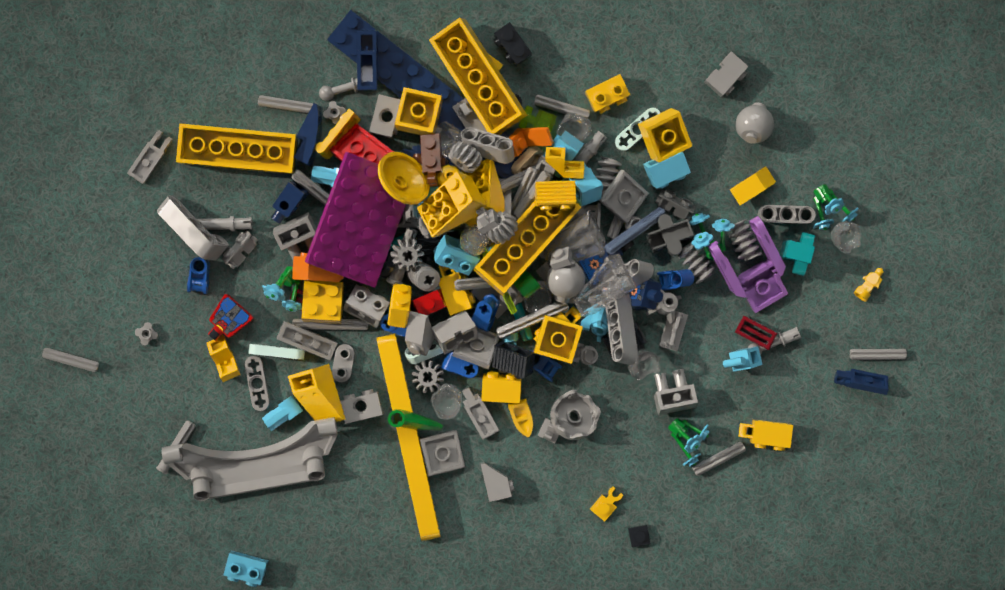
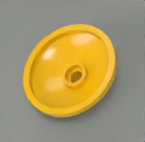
M390 152L380 160L378 176L383 188L391 197L404 204L415 205L422 202L428 196L430 184H427V174L424 175L422 173V166L414 158L405 153Z

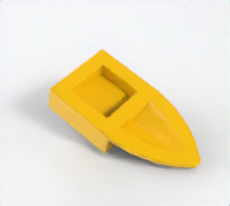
M527 399L520 400V403H509L508 408L516 428L524 436L530 437L533 429V420Z

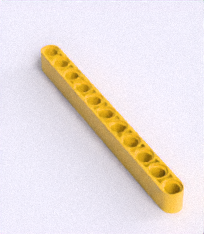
M396 334L377 337L392 410L402 409L413 412ZM396 413L394 416L395 423L402 420V416L400 417L399 413ZM396 427L421 541L440 538V530L438 529L428 476L421 453L419 436L417 435L418 431L417 429Z

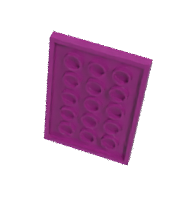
M345 152L305 262L374 288L406 204L395 200L385 191L378 176L377 163Z

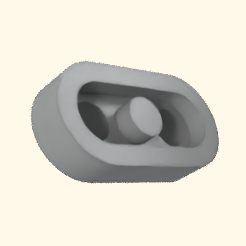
M348 344L340 345L335 351L332 375L338 382L347 381L352 373L355 351ZM343 350L348 352L347 357H342L341 352ZM339 369H343L345 371L344 376L338 375Z

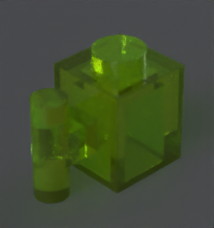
M526 105L525 112L528 116L520 121L518 127L526 128L527 124L530 123L533 125L532 128L548 127L551 133L557 116L540 109L536 117L532 116L533 107Z

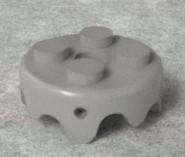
M571 390L554 402L550 413L551 423L555 431L566 439H584L597 428V421L601 410L594 404L589 395H583L578 393L577 390ZM570 412L578 415V421L570 419Z

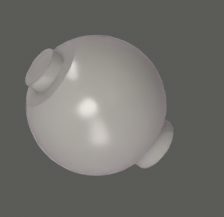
M754 103L744 108L736 119V131L748 143L756 144L767 140L774 129L773 116L762 103Z
M574 260L571 261V265L557 270H553L551 267L548 271L547 285L549 290L555 295L554 299L561 303H568L570 298L577 296L583 290L585 274L583 269Z

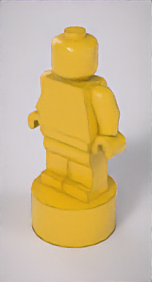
M877 268L875 273L870 272L867 276L863 277L865 282L854 291V294L860 300L866 302L871 296L870 293L874 287L879 289V285L882 282L880 276L884 273L883 269Z

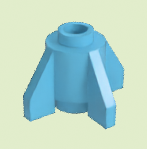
M605 306L595 308L581 321L580 325L583 326L582 330L589 331L591 327L592 333L597 335V342H601L602 336L607 332L609 334Z

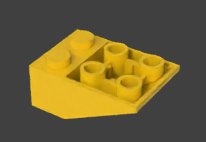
M485 159L481 161L480 166L473 173H466L461 170V173L471 176L487 204L485 207L487 211L493 208L496 213L499 211L504 212L505 199L493 160ZM477 214L473 219L465 223L474 229L477 228L476 217L479 215Z
M456 171L417 209L432 238H435L473 219L477 215L476 210L481 207L485 208L487 204L472 177Z
M329 364L288 376L293 395L314 421L335 417L336 422L345 420Z

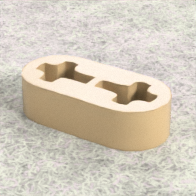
M538 146L529 147L512 165V173L517 174L537 165L544 152Z

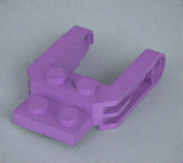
M758 216L751 219L749 224L767 257L766 261L758 263L737 277L727 257L723 255L718 247V242L714 241L708 245V249L730 291L736 296L746 297L755 313L788 294L780 279L786 266L764 223Z

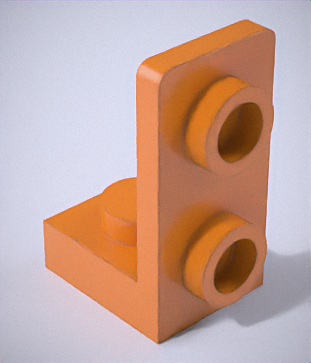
M548 127L517 128L508 137L513 141L515 157H518L528 146H552L554 144Z

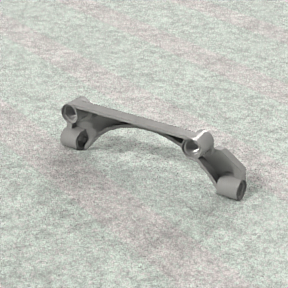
M335 417L311 421L298 433L281 442L251 450L220 451L188 443L162 447V458L164 464H168L184 479H191L193 496L198 501L309 481H319L325 477L323 456L329 454L337 438V424Z

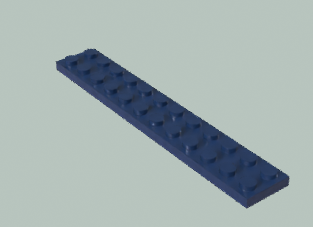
M350 10L327 41L357 63V30L376 29ZM377 31V80L400 98L404 87L441 95L443 104L437 126L443 128V132L456 142H462L461 132L466 128L452 107L464 98ZM505 131L500 136L508 138L510 134ZM527 148L510 163L503 164L494 161L497 174L503 179L513 176L514 173H512L511 167Z

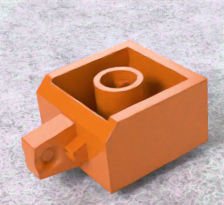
M308 253L293 256L292 279L340 282L344 278V276L306 263L305 259Z

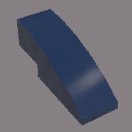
M357 30V90H377V30Z
M313 103L296 136L302 140V143L294 156L295 159L312 167L317 156L315 146L321 141L322 110L315 103Z

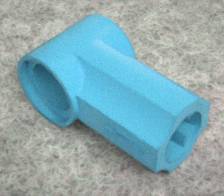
M313 166L311 180L315 183L331 185L333 187L339 168L331 169Z
M291 395L262 419L266 426L273 431L303 410Z

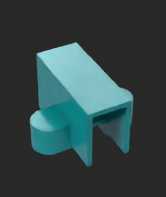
M803 232L800 242L792 240L783 241L780 256L782 259L794 261L792 273L805 275L807 266L811 264L815 246H813L815 235Z

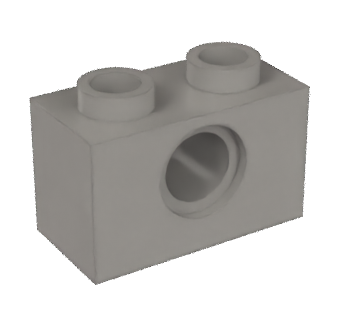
M378 95L369 130L370 133L388 138H393V134L397 135L398 130L395 127L400 99ZM385 112H390L393 114V118L390 122H385L382 120V116Z
M373 389L362 391V395L355 397V394L343 396L344 400L340 401L345 416V424L384 414L378 391L374 392ZM362 400L366 403L367 407L364 411L356 408L357 401Z

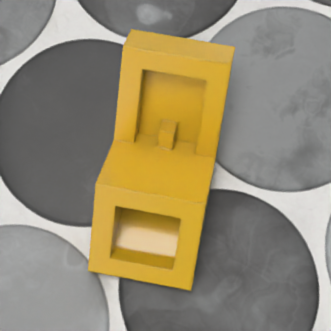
M546 147L545 161L564 178L584 179V161H565V148Z
M765 166L731 188L730 191L739 205H742L776 183V181Z
M224 335L217 341L213 339L207 342L210 356L217 366L222 382L241 375Z

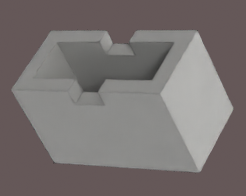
M732 51L719 64L722 68L719 71L715 69L704 81L720 97L724 94L728 96L735 88L733 86L736 80L741 81L747 74L745 70L748 66Z
M466 310L431 327L434 339L444 354L458 348L457 344L461 342L466 344L479 337L476 325Z

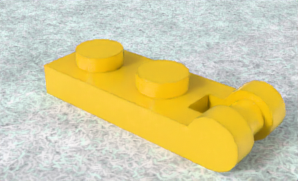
M348 109L340 117V121L329 131L324 141L316 144L315 150L324 159H330L333 156L330 149L355 123L358 124L361 119L352 110Z

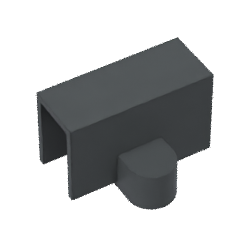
M667 214L659 217V230L650 232L647 235L653 253L667 249L671 256H678L682 250L681 244L693 240L694 236L688 219L673 224L671 217Z

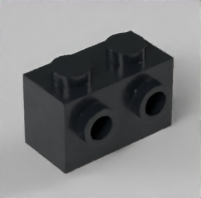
M510 22L494 33L495 39L493 41L499 49H504L506 52L504 56L510 64L514 63L517 67L532 56V52Z

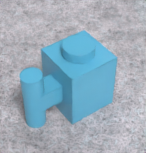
M758 346L730 352V359L723 361V366L725 368L732 367L733 371L751 369L763 365Z

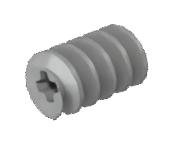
M601 157L604 161H598V165L602 168L596 169V172L600 175L595 176L603 184L602 195L615 179L614 174L620 172L616 169V166H622V163L606 157Z
M747 219L734 223L735 227L730 229L733 233L729 235V238H736L732 245L739 246L735 249V252L742 253L737 258L744 259L745 261L762 254V252H755L759 245L752 244L757 239L749 237L754 232L753 230H747L750 227L749 223H744Z
M690 242L682 248L678 258H686L683 265L690 264L688 269L694 270V278L698 277L696 284H699L714 274L712 271L715 267H707L710 260L703 261L706 254H699L701 249L694 248L695 246Z
M423 261L422 263L415 262L417 265L416 269L410 265V270L406 271L407 278L419 289L431 291L438 286L440 275L434 268Z

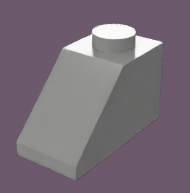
M412 311L409 313L405 342L411 353L426 356L435 340L432 326L427 315Z
M482 462L481 468L489 502L512 497L511 492L515 491L512 480L508 481V477L505 474Z

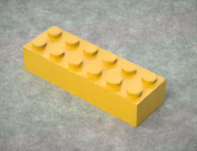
M458 18L429 39L487 132L500 135L528 116L466 19Z
M179 124L176 162L188 165L293 174L295 171L296 159L294 156L297 150L298 138L296 134Z
M534 201L517 220L518 230L514 232L515 236H512L510 241L506 240L504 244H495L476 265L474 271L503 296L576 215L581 206L576 203L571 210H560V207H552L550 211H541L540 207L536 208Z

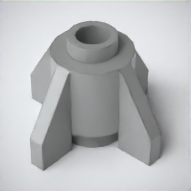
M661 290L663 300L659 303L657 302L656 309L647 311L646 315L648 316L657 311L659 314L665 315L671 324L675 322V309L678 306V301L682 298L680 295L675 296L672 293H665Z

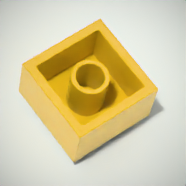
M404 87L395 121L396 129L418 135L435 134L443 104L442 96Z
M670 108L638 124L650 158L659 163L692 147L681 113L675 109Z
M304 280L302 321L342 324L343 282Z
M544 315L533 352L572 364L583 326Z

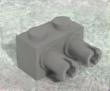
M309 212L274 227L273 235L280 249L287 248L293 260V256H300L302 253L297 243L305 241L309 249L317 228Z
M680 369L679 372L678 370L672 372L676 388L672 389L668 387L666 373L654 375L658 390L654 395L658 415L692 409L698 404L694 384L687 385L684 369Z

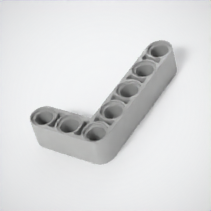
M633 259L608 274L603 280L611 354L615 362L633 365L637 361L638 350L630 290L652 277L654 267L651 263Z

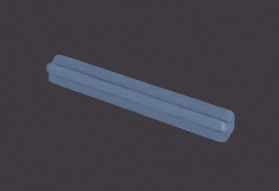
M658 207L607 243L605 245L606 252L613 254L657 223L659 217L665 214V210Z

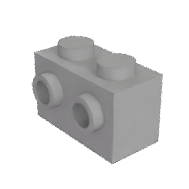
M356 284L343 310L377 328L390 302L383 296L373 294L368 288Z

